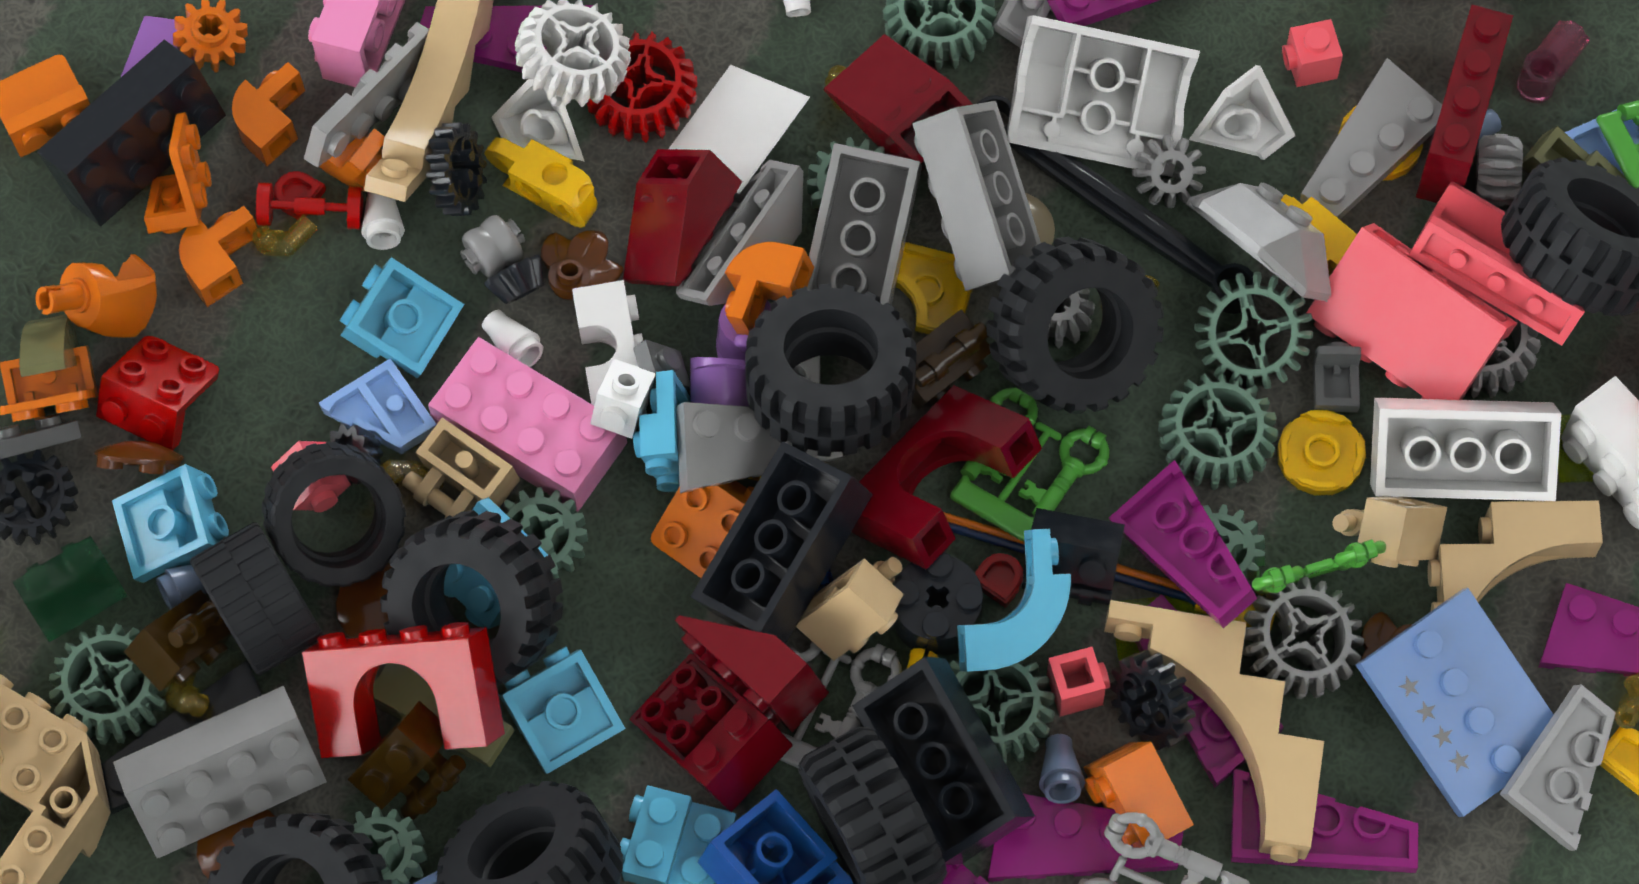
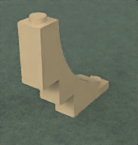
M437 0L416 71L402 105L384 137L382 157L366 175L364 191L406 202L426 179V173L430 170V163L426 160V155L432 153L429 139H436L434 129L442 127V123H453L455 106L469 91L475 45L489 31L494 0Z
M1110 600L1104 632L1114 633V637L1129 642H1136L1141 640V638L1149 639L1148 651L1152 656L1159 652L1162 654L1164 665L1173 662L1175 664V676L1177 678H1186L1185 685L1210 706L1234 737L1246 760L1256 791L1260 818L1259 852L1270 854L1272 860L1283 863H1295L1298 859L1305 860L1312 844L1324 741L1278 734L1285 681L1240 674L1246 622L1233 620L1223 629L1210 616Z

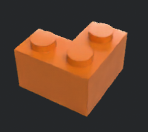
M1129 742L1083 767L1088 776L1085 779L1084 786L1095 804L1101 802L1104 808H1112L1119 814L1127 812L1147 814L1158 825L1165 839H1169L1194 825L1152 742ZM1129 823L1122 841L1125 844L1133 845L1134 848L1144 847L1145 841L1150 834L1146 828Z

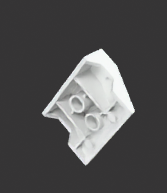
M1028 16L1019 54L1007 127L1009 143L1132 169H1145L1146 164L1138 161L1135 155L1137 152L1145 153L1148 156L1152 155L1147 147V141L1150 139L1155 140L1162 150L1164 135H1172L1174 149L1181 139L1184 127V106L1191 75L1198 61L1200 51L1044 17ZM1166 160L1162 163L1164 172L1160 175L1173 177L1175 164H1167Z

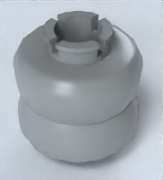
M491 215L479 227L472 228L463 234L462 242L465 249L461 250L460 254L463 259L467 258L464 262L472 273L476 275L478 271H481L486 277L490 278L505 269L506 266L519 262L522 259L523 250L520 244L525 242V237L522 233L518 234L521 230L511 218L505 222L500 216Z

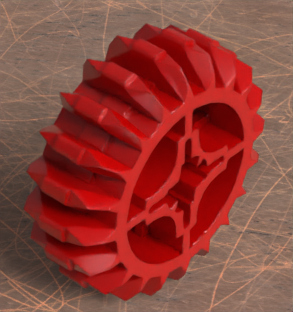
M634 31L631 37L632 40L629 41L628 51L631 52V61L626 69L627 74L624 81L617 86L615 91L616 97H621L628 101V108L618 104L610 96L604 95V98L598 104L589 99L587 109L591 115H595L596 123L599 127L608 125L609 133L613 137L623 129L624 137L628 142L631 141L635 133H641L642 140L647 143L650 137L649 132L656 131V134L663 139L666 135V125L678 130L680 126L679 118L689 119L691 114L689 105H695L697 100L695 89L698 86L697 76L693 73V62L690 59H685V51L681 46L673 48L669 37L657 43L656 35L652 31L647 36V39H640L639 34ZM653 65L666 71L674 81L665 80L664 75L655 73L652 69ZM643 84L644 87L637 88V85ZM634 87L638 90L636 97Z

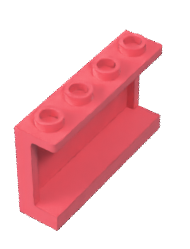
M1451 182L1430 214L1408 256L1562 346L1584 314L1585 310L1583 307L1577 304L1572 306L1562 301V297L1554 292L1549 293L1541 287L1542 284L1536 279H1530L1523 272V267L1520 263L1513 261L1510 256V249L1505 248L1503 243L1501 222L1505 211L1459 184Z
M1375 223L1362 227L1329 277L1331 287L1330 298L1327 302L1314 300L1306 313H1311L1312 318L1315 320L1314 326L1323 334L1332 338L1338 336L1352 347H1361L1360 360L1367 363L1374 361L1386 370L1385 376L1397 386L1402 388L1409 386L1422 395L1421 399L1462 400L1500 342L1509 337L1517 322L1490 303L1408 256L1411 248Z

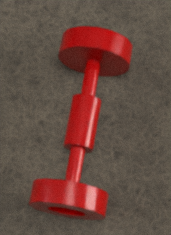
M258 183L256 223L258 226H271L273 209L294 210V214L325 215L326 211L347 212L348 229L361 230L364 207L363 187L349 186L347 203H328L326 198L295 197L294 201L274 200L273 184Z

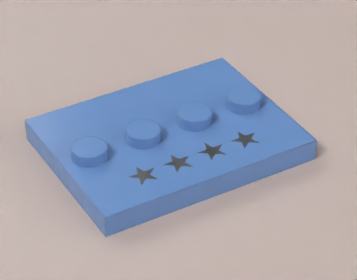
M1469 588L1462 589L1356 664V667L1458 817H1464L1505 787L1554 715Z

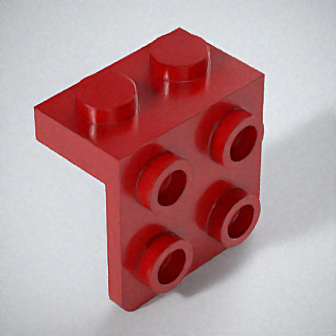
M145 336L101 376L96 417L149 442L174 450L181 441L185 410L218 379L219 367L199 356L169 344L163 339Z

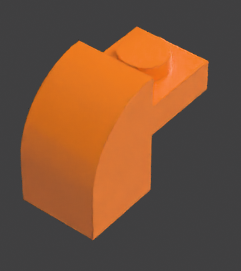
M289 62L279 70L270 72L263 79L258 89L245 79L237 88L232 101L233 118L243 144L266 166L270 165L298 139L292 120L282 111L304 93L305 88L300 72Z
M374 128L366 137L364 136L362 139L356 138L349 143L340 156L336 158L332 156L319 167L347 186L363 187V192H365L366 175L382 157L381 147L383 146L385 136Z
M242 206L235 212L230 211L223 214L209 229L200 219L199 225L187 227L181 237L179 256L190 285L207 307L243 284L237 266L229 255L260 235L253 216L245 206Z
M762 242L742 250L729 263L725 274L735 290H732L728 295L725 312L737 334L749 335V331L755 327V320L763 312L768 299L777 300L782 296L788 299L792 297L794 290L808 286L815 267L804 248L779 242Z

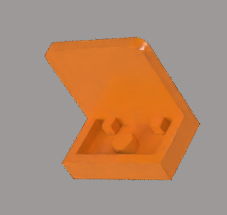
M63 55L52 56L0 81V118L20 158L40 149L90 105L82 86L79 85Z
M186 112L176 114L169 145V155L175 174L156 177L151 184L144 216L148 234L156 232L172 234L183 230L185 227L199 225L202 208L208 205L206 188L212 185L211 173L208 163L200 161L197 151L201 148L199 131L196 124H189Z
M81 346L74 348L76 366L21 377L19 359L0 362L8 405L0 406V415L11 414L12 421L16 422L46 416L44 407L55 405L56 413L89 408L87 399L98 397L89 347Z
M733 481L723 485L708 486L680 494L679 486L651 534L652 544L702 578L754 487L749 486L746 488L739 482Z

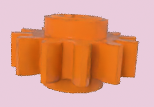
M201 0V8L198 10L189 3L185 4L186 18L183 16H175L174 18L177 31L173 33V45L181 47L180 51L189 58L195 57V63L199 70L204 66L205 62H210L212 70L218 72L219 61L225 60L227 64L234 66V51L245 53L246 41L243 38L248 36L247 24L240 22V10L233 9L227 13L225 0H219L216 7H210L209 0Z

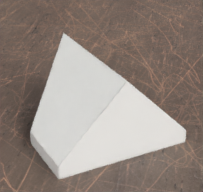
M1255 65L1223 90L1189 140L1255 155L1265 160L1292 139L1295 134L1261 66Z
M528 79L491 117L502 139L505 138L522 148H525L530 140L533 139L569 159L584 161L562 98L555 96L548 101L546 90L540 89L533 92L532 84L534 79Z

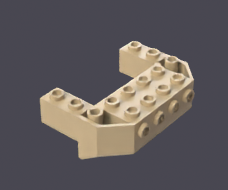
M0 674V792L28 808L31 812L0 858V884H59L79 853L89 858L97 848L111 813L100 755L86 734L89 728L69 714H65L63 719L49 712L51 706L31 692H28L23 697L11 690L14 684Z

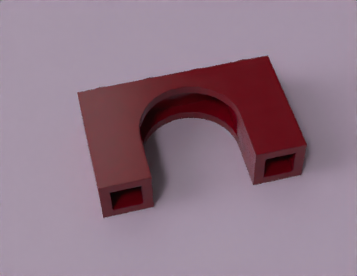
M1471 4L1416 198L1438 203L1451 182H1455L1462 187L1465 186L1514 15Z
M953 385L859 481L873 495L851 532L927 569L956 538L943 510L913 495L917 485L933 470L957 461L978 462L1011 478H1015L1042 449L1030 419Z

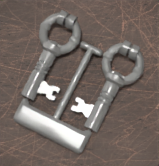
M811 642L810 648L802 653L789 647L805 662L811 661L822 651L813 642ZM877 644L875 647L863 650L854 660L846 654H843L834 661L831 659L821 678L822 684L825 688L827 687L839 661L845 664L851 663L850 679L855 687L856 695L843 722L839 720L832 721L831 716L821 712L819 719L823 723L822 725L816 723L815 730L821 733L829 732L833 738H837L856 727H860L861 721L852 705L879 688L872 682L862 679L861 670L865 666L864 663L869 659L880 663L882 660V665L891 668V675L887 679L889 681L902 672V666L896 656L897 651L890 648L886 650L885 646ZM817 706L798 726L794 737L782 732L793 746L780 761L799 768L798 765L803 756L817 748L801 741Z
M1138 812L1113 814L1104 831V835L1110 841L1111 846L1121 854L1109 876L1110 879L1095 877L1081 879L1078 883L1118 884L1115 881L1122 874L1142 884H1164L1124 866L1127 858L1143 859L1159 856L1169 861L1172 860L1173 863H1178V865H1183L1188 869V875H1184L1181 884H1201L1204 877L1216 881L1219 875L1222 880L1220 884H1250L1248 880L1225 870L1221 871L1222 863L1192 850L1189 851L1188 848H1183V846H1178V844L1165 839L1164 834L1160 832L1158 825L1153 819L1148 817L1147 814ZM1129 823L1144 827L1150 835L1147 837L1144 847L1134 848L1121 840Z

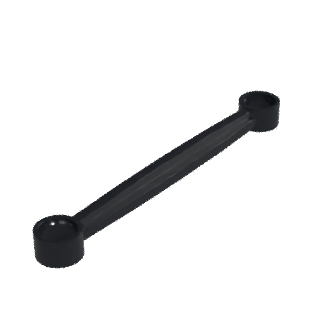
M991 95L978 102L996 101L999 111L1005 113L1008 117L1010 115L1012 102L1005 97ZM1008 124L1004 127V128H1005V131H1006V134H1007ZM1010 143V147L1057 183L1152 250L1211 287V291L1220 298L1225 296L1218 288L1220 282L1226 279H1236V275L1239 273H1243L1246 285H1253L1254 273L1248 267L1238 263L1222 266L1176 229L1072 156ZM1239 298L1231 301L1223 309V312L1231 314L1241 313Z

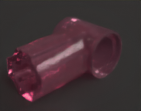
M1559 20L1538 48L1526 56L1517 80V91L1525 101L1540 104L1552 97L1556 85L1589 44L1590 38L1585 34L1582 26L1572 20ZM1533 74L1541 75V76H1543L1545 79L1538 78V77L1534 76Z

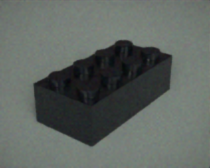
M164 39L37 152L69 201L101 227L172 164L169 155V145L176 114L186 112L189 124H196L200 138L223 119L226 114L195 61Z
M782 441L690 597L715 615L739 628L775 635L786 644L873 494L851 475Z
M924 657L852 705L862 725L871 728L877 734L879 740L884 743L890 756L893 757L898 765L900 772L909 784L933 831L934 838L940 847L942 858L946 865L963 864L1035 817L1034 812L946 658Z

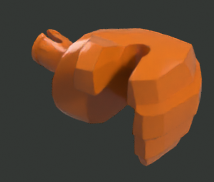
M131 254L127 261L123 262L116 277L103 264L71 263L62 274L60 285L38 288L35 297L36 305L39 310H43L42 314L44 315L64 311L69 320L78 327L103 336L136 337L146 328L156 304V275L154 270L135 254Z

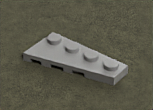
M416 22L408 30V42L403 47L395 43L385 53L386 61L379 71L375 72L369 69L360 78L352 96L345 93L312 126L304 160L318 168L332 156L335 158L340 156L346 146L356 138L362 139L368 133L370 127L379 120L385 121L389 118L393 110L402 104L409 89L429 32L428 28Z
M1387 58L1301 193L1300 201L1304 203L1312 196L1338 219H1342L1435 132L1442 104Z
M683 402L677 405L680 494L708 486H718L736 480L762 476L781 443L770 436V428L765 430L759 425L755 419V412L747 406ZM786 441V442H785V443H787V444H789V445L792 446V443H791V442H789V441ZM808 449L806 452L823 462H830L845 457L842 452H831V457L818 456L817 451Z

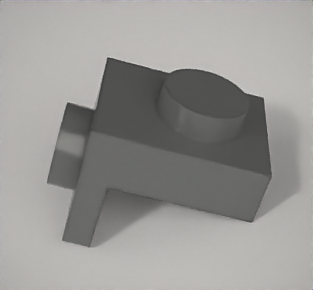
M646 339L633 348L639 368L655 373L652 388H656V372L674 370L686 391L690 389V381L681 351Z
M1331 342L1317 347L1313 360L1314 410L1358 413L1360 408L1359 363L1361 347H1352L1344 342Z

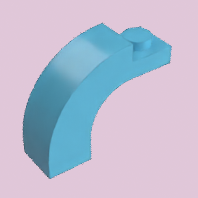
M1050 529L1024 531L1026 588L1018 606L1008 616L993 623L957 625L960 671L995 670L1018 663L1036 652L1058 627L1069 599L1071 574L1053 575L1052 565H1058L1059 548L1057 539L1050 536Z

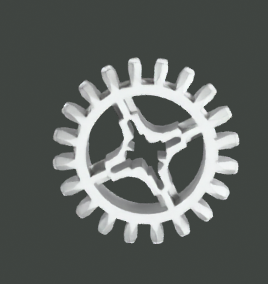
M547 0L542 5V8L534 7L529 13L528 18L522 21L515 41V51L517 52L516 65L523 67L522 79H534L532 84L533 92L540 89L546 90L548 101L558 96L562 98L564 106L571 99H575L581 107L589 99L598 104L604 98V95L611 96L616 91L617 86L624 81L627 74L626 69L631 61V52L628 51L630 46L629 38L622 36L623 24H611L613 20L612 12L602 15L598 12L597 3L589 8L583 6L582 0H577L575 4H570L568 0H559L557 5Z

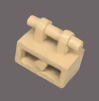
M442 417L415 452L423 465L430 471L424 479L415 472L410 471L403 479L402 486L414 493L413 499L423 506L431 505L444 514L446 518L449 515L453 517L460 512L471 511L475 503L488 497L500 508L519 483L520 478L512 465ZM444 481L461 492L456 500H453L439 490Z
M1367 497L1364 510L1347 509L1334 517L1333 527L1345 536L1359 535V543L1371 539L1374 543L1380 540L1385 542L1386 551L1371 559V562L1374 564L1397 568L1398 564L1417 567L1419 560H1435L1437 558L1447 507L1411 497Z
M890 557L885 562L877 561L871 565L864 558L813 596L796 627L833 661L849 650L852 653H856L866 644L873 633L876 631L880 635L885 633L898 618V613L895 610L904 594L892 583L895 580V576L902 571L901 562L895 557Z

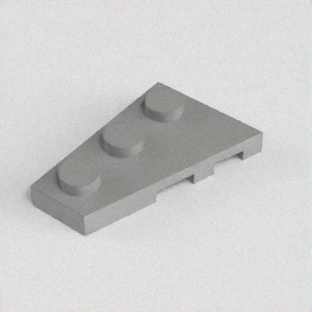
M1582 684L1573 685L1500 793L1504 799L1569 851H1575L1578 848L1581 834H1578L1583 813L1588 811L1593 795L1589 791L1596 767L1602 763L1616 714L1615 711Z

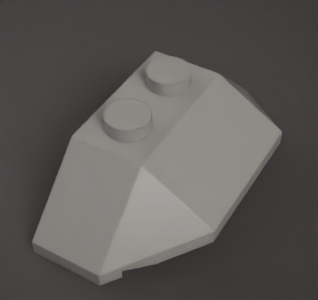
M769 160L761 167V172L753 175L740 194L735 193L732 205L723 213L715 226L711 240L701 249L692 264L691 273L677 287L676 294L680 299L708 306L725 304L730 292L735 290L725 271L737 254L749 246L762 242H779L793 245L802 232L803 170L800 166Z
M1262 182L1259 186L1238 183L1189 198L1186 203L1187 206L1195 210L1301 297L1328 301L1331 296L1324 234L1310 224L1313 218L1307 212L1292 205L1287 206L1282 202L1283 194L1280 191Z

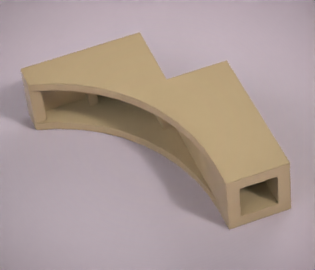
M1599 500L1491 502L1485 517L1479 518L1478 536L1480 544H1440L1437 558L1428 561V584L1430 587H1436L1437 602L1431 603V611L1465 588H1469L1477 602H1479L1499 582L1535 564L1563 558L1596 557L1603 543Z

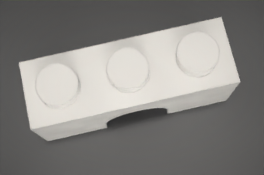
M624 280L572 289L582 345L603 342L611 345L616 350L614 356L608 362L597 366L585 367L592 405H595L598 390L614 359L639 368L633 348L643 341L642 333L633 335L631 321L639 320L635 294L626 296Z

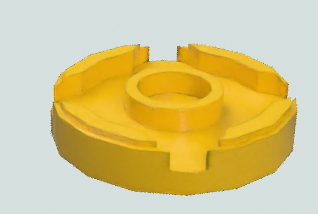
M1310 410L1300 414L1299 418L1294 419L1292 422L1290 421L1284 427L1277 446L1278 465L1285 479L1298 490L1315 496L1334 495L1348 489L1359 478L1366 459L1365 440L1361 433H1358L1357 429L1352 426L1353 423L1344 415L1329 410Z

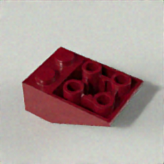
M885 34L823 89L878 147L882 146L885 148V154L920 161L922 165L921 172L926 168L923 157L916 149L914 141L915 131L912 123L956 107L973 105L949 79Z
M657 149L636 183L623 275L625 282L631 284L680 286L681 282L691 273L692 264L701 249L711 240L715 226L723 213L732 205L734 195L742 183L711 150Z
M680 615L675 619L676 623L685 632L680 640L694 652L693 655L712 672L715 670L724 679L725 683L744 699L746 698L775 726L781 722L793 732L829 693L810 666L775 635Z
M691 653L629 719L730 812L739 805L793 746L765 715Z

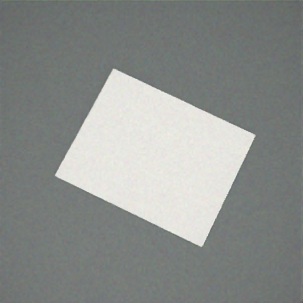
M730 65L669 149L711 150L742 181L736 192L740 194L810 97Z

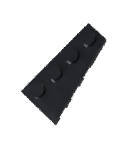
M247 660L101 764L111 814L130 807L115 770L114 761L262 695Z

